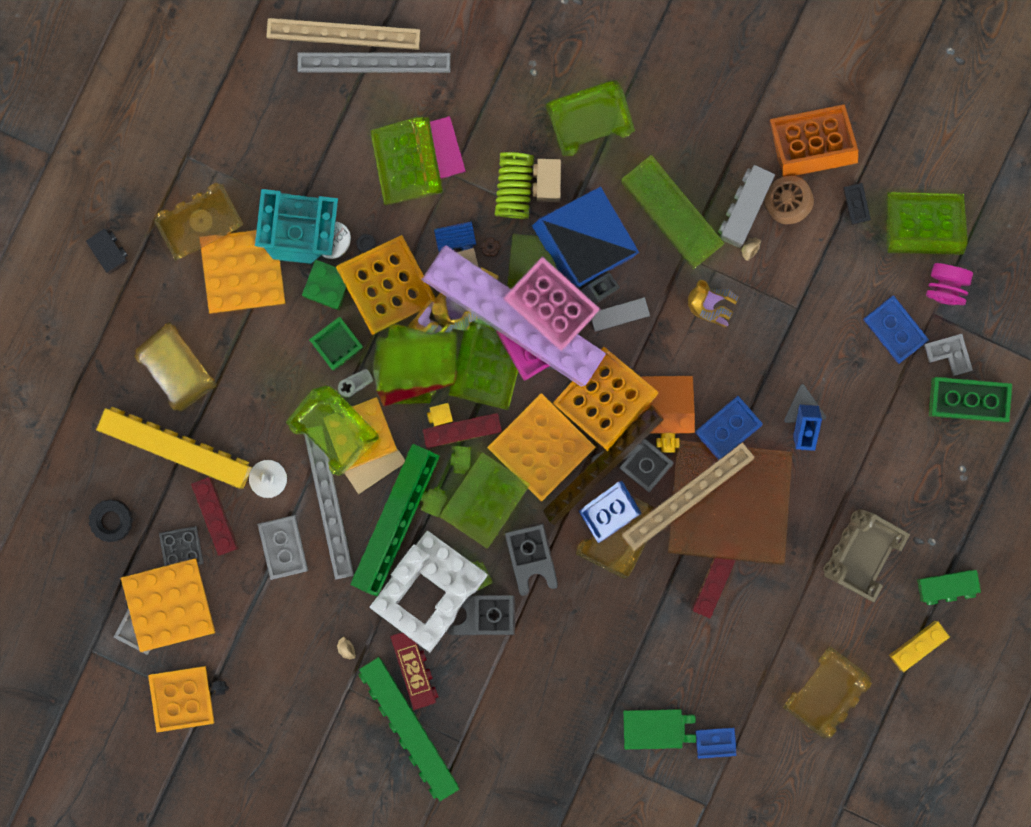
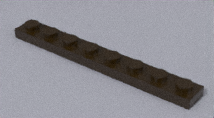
M651 405L625 430L608 450H605L543 510L550 523L555 525L664 420L655 407Z

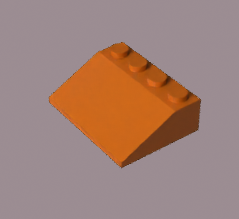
M845 104L770 119L778 162L783 177L858 163V147Z
M641 376L659 394L634 422L652 405L664 420L650 434L695 433L693 376ZM623 380L616 381V388L622 386ZM636 391L629 392L627 399H633L636 396ZM622 405L616 407L617 414L622 412Z

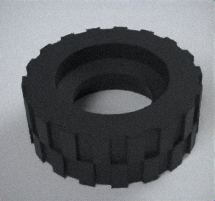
M118 500L101 501L95 505V508H92L91 515H89L90 530L95 534V537L102 541L115 542L121 540L129 534L128 532L132 528V513L129 511L128 506H125L124 503ZM113 511L119 515L120 524L115 530H107L103 527L101 519L106 512Z

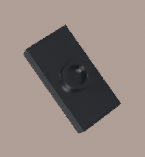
M863 183L843 187L851 225L871 221Z

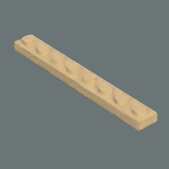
M268 18L266 37L267 39L419 50L420 29Z
M741 443L624 532L622 537L635 551L749 464L755 457Z

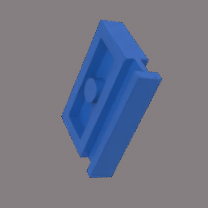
M734 727L696 730L698 759L737 756Z

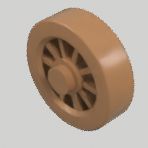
M784 176L775 180L770 185L764 198V203L768 213L775 221L781 224H794L803 220L811 212L814 196L805 180L797 176Z

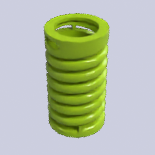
M502 152L500 153L499 162L502 168L498 171L500 174L498 181L500 183L497 184L499 190L496 193L498 197L496 199L495 216L528 219L530 206L515 202L529 203L530 197L511 194H531L529 189L513 187L531 188V182L515 180L531 181L532 175L514 172L533 173V168L520 166H533L534 156L524 153Z

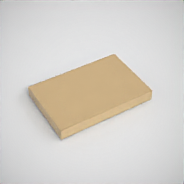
M398 450L344 473L357 493L360 494L402 466L405 459Z

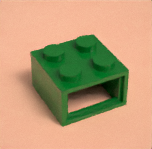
M315 260L302 296L340 310L347 287L336 267Z
M340 316L309 339L333 371L364 349Z

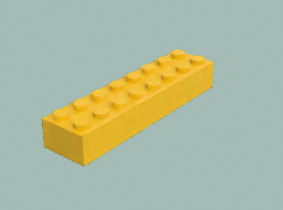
M111 407V409L104 410L96 429L97 431L244 489L252 467L248 466V461L241 458L233 460L231 459V454L220 450L218 453L213 452V447L202 443L200 446L196 445V440L183 436L181 439L177 437V432L169 429L159 430L161 426L148 421L146 424L142 423L143 419L135 415L129 414L127 417L124 415L125 411Z

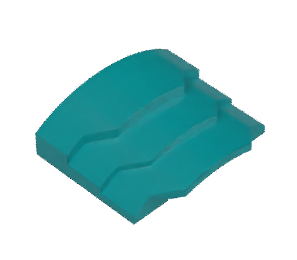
M261 189L255 247L264 248L271 258L275 260L307 264L313 263L321 255H332L338 198L323 196L315 198Z

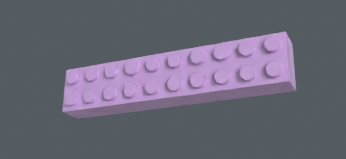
M447 246L441 249L422 278V281L581 387L586 386L606 354L578 334L560 351L504 300L511 291L510 288Z

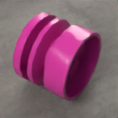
M935 263L931 277L938 280V283H929L928 287L936 291L928 290L926 296L934 299L936 302L947 305H965L966 299L959 296H968V292L961 289V286L971 285L973 272L956 266Z

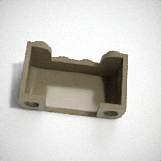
M859 509L851 515L849 525L842 532V538L838 545L834 547L833 555L829 562L825 564L823 569L824 576L856 594L875 602L883 585L875 582L892 548L902 551L910 534L873 513Z

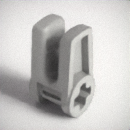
M364 369L340 381L338 391L343 397H351L370 384L373 378L370 372ZM343 384L352 385L350 388L351 392H342Z

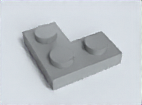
M962 334L924 344L929 363L948 358L953 376L973 371Z

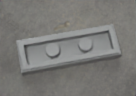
M641 298L599 310L591 320L596 332L649 317L650 313L646 299Z

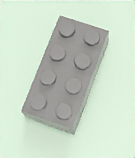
M756 165L752 169H747L742 179L745 182L744 186L740 185L734 196L737 201L735 204L732 203L726 213V216L729 218L727 221L724 220L719 228L718 233L721 234L719 239L738 248L743 245L775 174Z

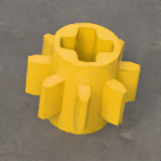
M661 433V438H656V447H661L662 453H675V448H679L680 438H675V433Z

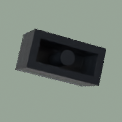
M104 228L86 240L106 273L110 275L128 263L126 259L128 254L123 247L119 248L116 244L118 239L113 231L109 232Z

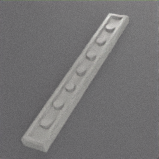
M298 52V72L450 73V53Z
M323 426L304 429L335 580L354 576Z

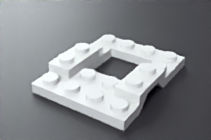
M426 531L416 545L413 544L392 572V578L369 608L428 652H431L453 623L458 609L470 595L477 591L488 575L432 533ZM420 574L446 592L436 605V611L426 624H423L398 605Z

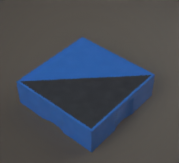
M601 187L540 218L532 225L544 248L552 256L557 270L576 288L592 281L598 275L616 268L639 253Z

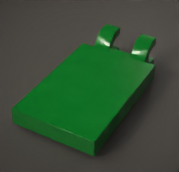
M681 709L623 710L625 750L682 748V742L696 743L695 734H685V723H695V714L681 715Z

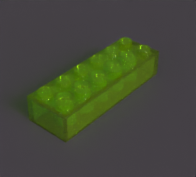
M652 155L621 179V183L693 270L725 244Z

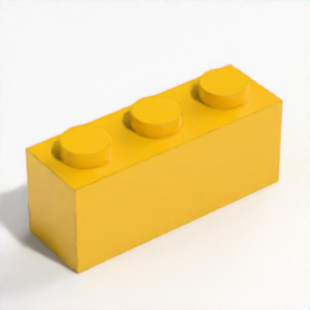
M934 621L889 656L899 670L905 672L950 637L940 623Z

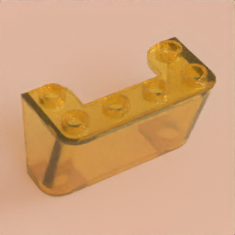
M216 182L207 187L208 191L204 195L200 192L192 196L193 200L187 204L183 201L175 205L176 209L173 211L165 209L156 214L157 218L153 220L175 261L244 226L223 184L219 185Z
M831 646L828 647L818 660L821 665L799 694L794 692L783 706L784 709L823 739L831 738L835 734V727L839 722H844L848 716V710L858 704L860 700L858 697L862 692H866L872 684L870 683L871 678L864 671Z

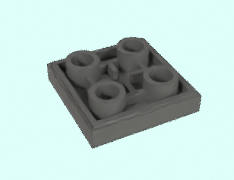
M197 526L159 533L165 566L194 558L197 559L198 565L204 564Z

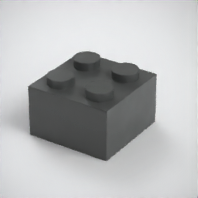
M644 439L642 440L644 447L627 457L619 469L649 493L673 465V462Z

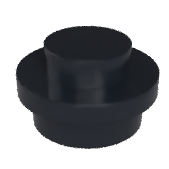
M363 234L357 240V247L362 253H365L376 247V241L373 236Z
M225 681L211 683V688L209 689L210 692L218 696L224 695L225 691L229 690V686H227Z

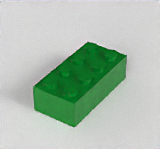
M934 377L931 381L929 416L1007 423L1010 419L1012 384Z

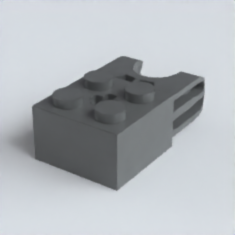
M544 522L506 531L505 536L520 595L525 596L528 594V579L533 574L544 576L549 588H557L558 581ZM526 542L533 544L534 547H532L531 551L528 548H524Z
M469 596L461 605L467 613L465 622L448 628V634L515 635V596ZM494 610L500 613V617L496 621H493L494 618L490 617Z

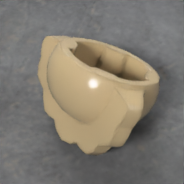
M750 238L743 244L741 251L745 260L748 261L757 253L760 248V239Z
M346 637L338 640L337 648L339 654L347 659L356 658L353 644Z

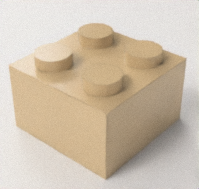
M538 159L537 164H534L533 178H537V183H533V197H537V202H560L561 159Z

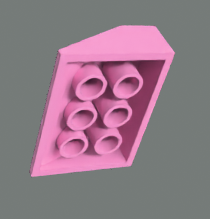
M543 257L504 298L508 304L560 351L574 339L600 310Z

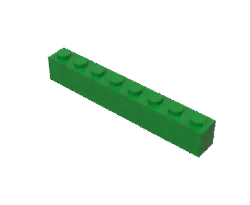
M412 444L350 585L378 597L440 455Z
M380 656L359 669L361 673L358 674L364 684L367 683L371 688L368 690L373 700L377 699L381 706L378 708L384 717L388 716L391 721L388 724L393 733L397 732L401 739L398 741L404 750L408 749L411 755L408 757L414 766L418 765L421 770L419 775L424 783H429L431 787L429 792L432 797L442 801L460 789L459 785Z

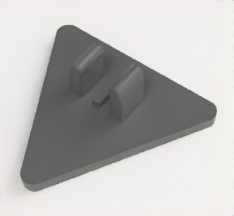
M803 384L800 385L784 419L785 423L796 422L800 404L819 406ZM819 407L822 420H825L826 415Z

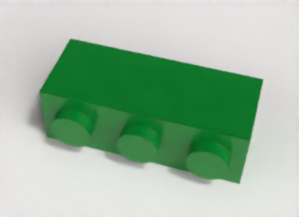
M974 569L917 579L921 602H926L927 605L938 604V600L945 599L946 602L956 601L959 596H964L965 599L974 598L976 593H981L978 573Z

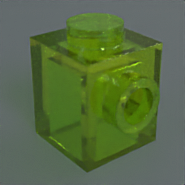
M437 487L434 490L429 489L428 492L424 491L421 502H423L421 510L439 517L448 497L444 495L446 491Z

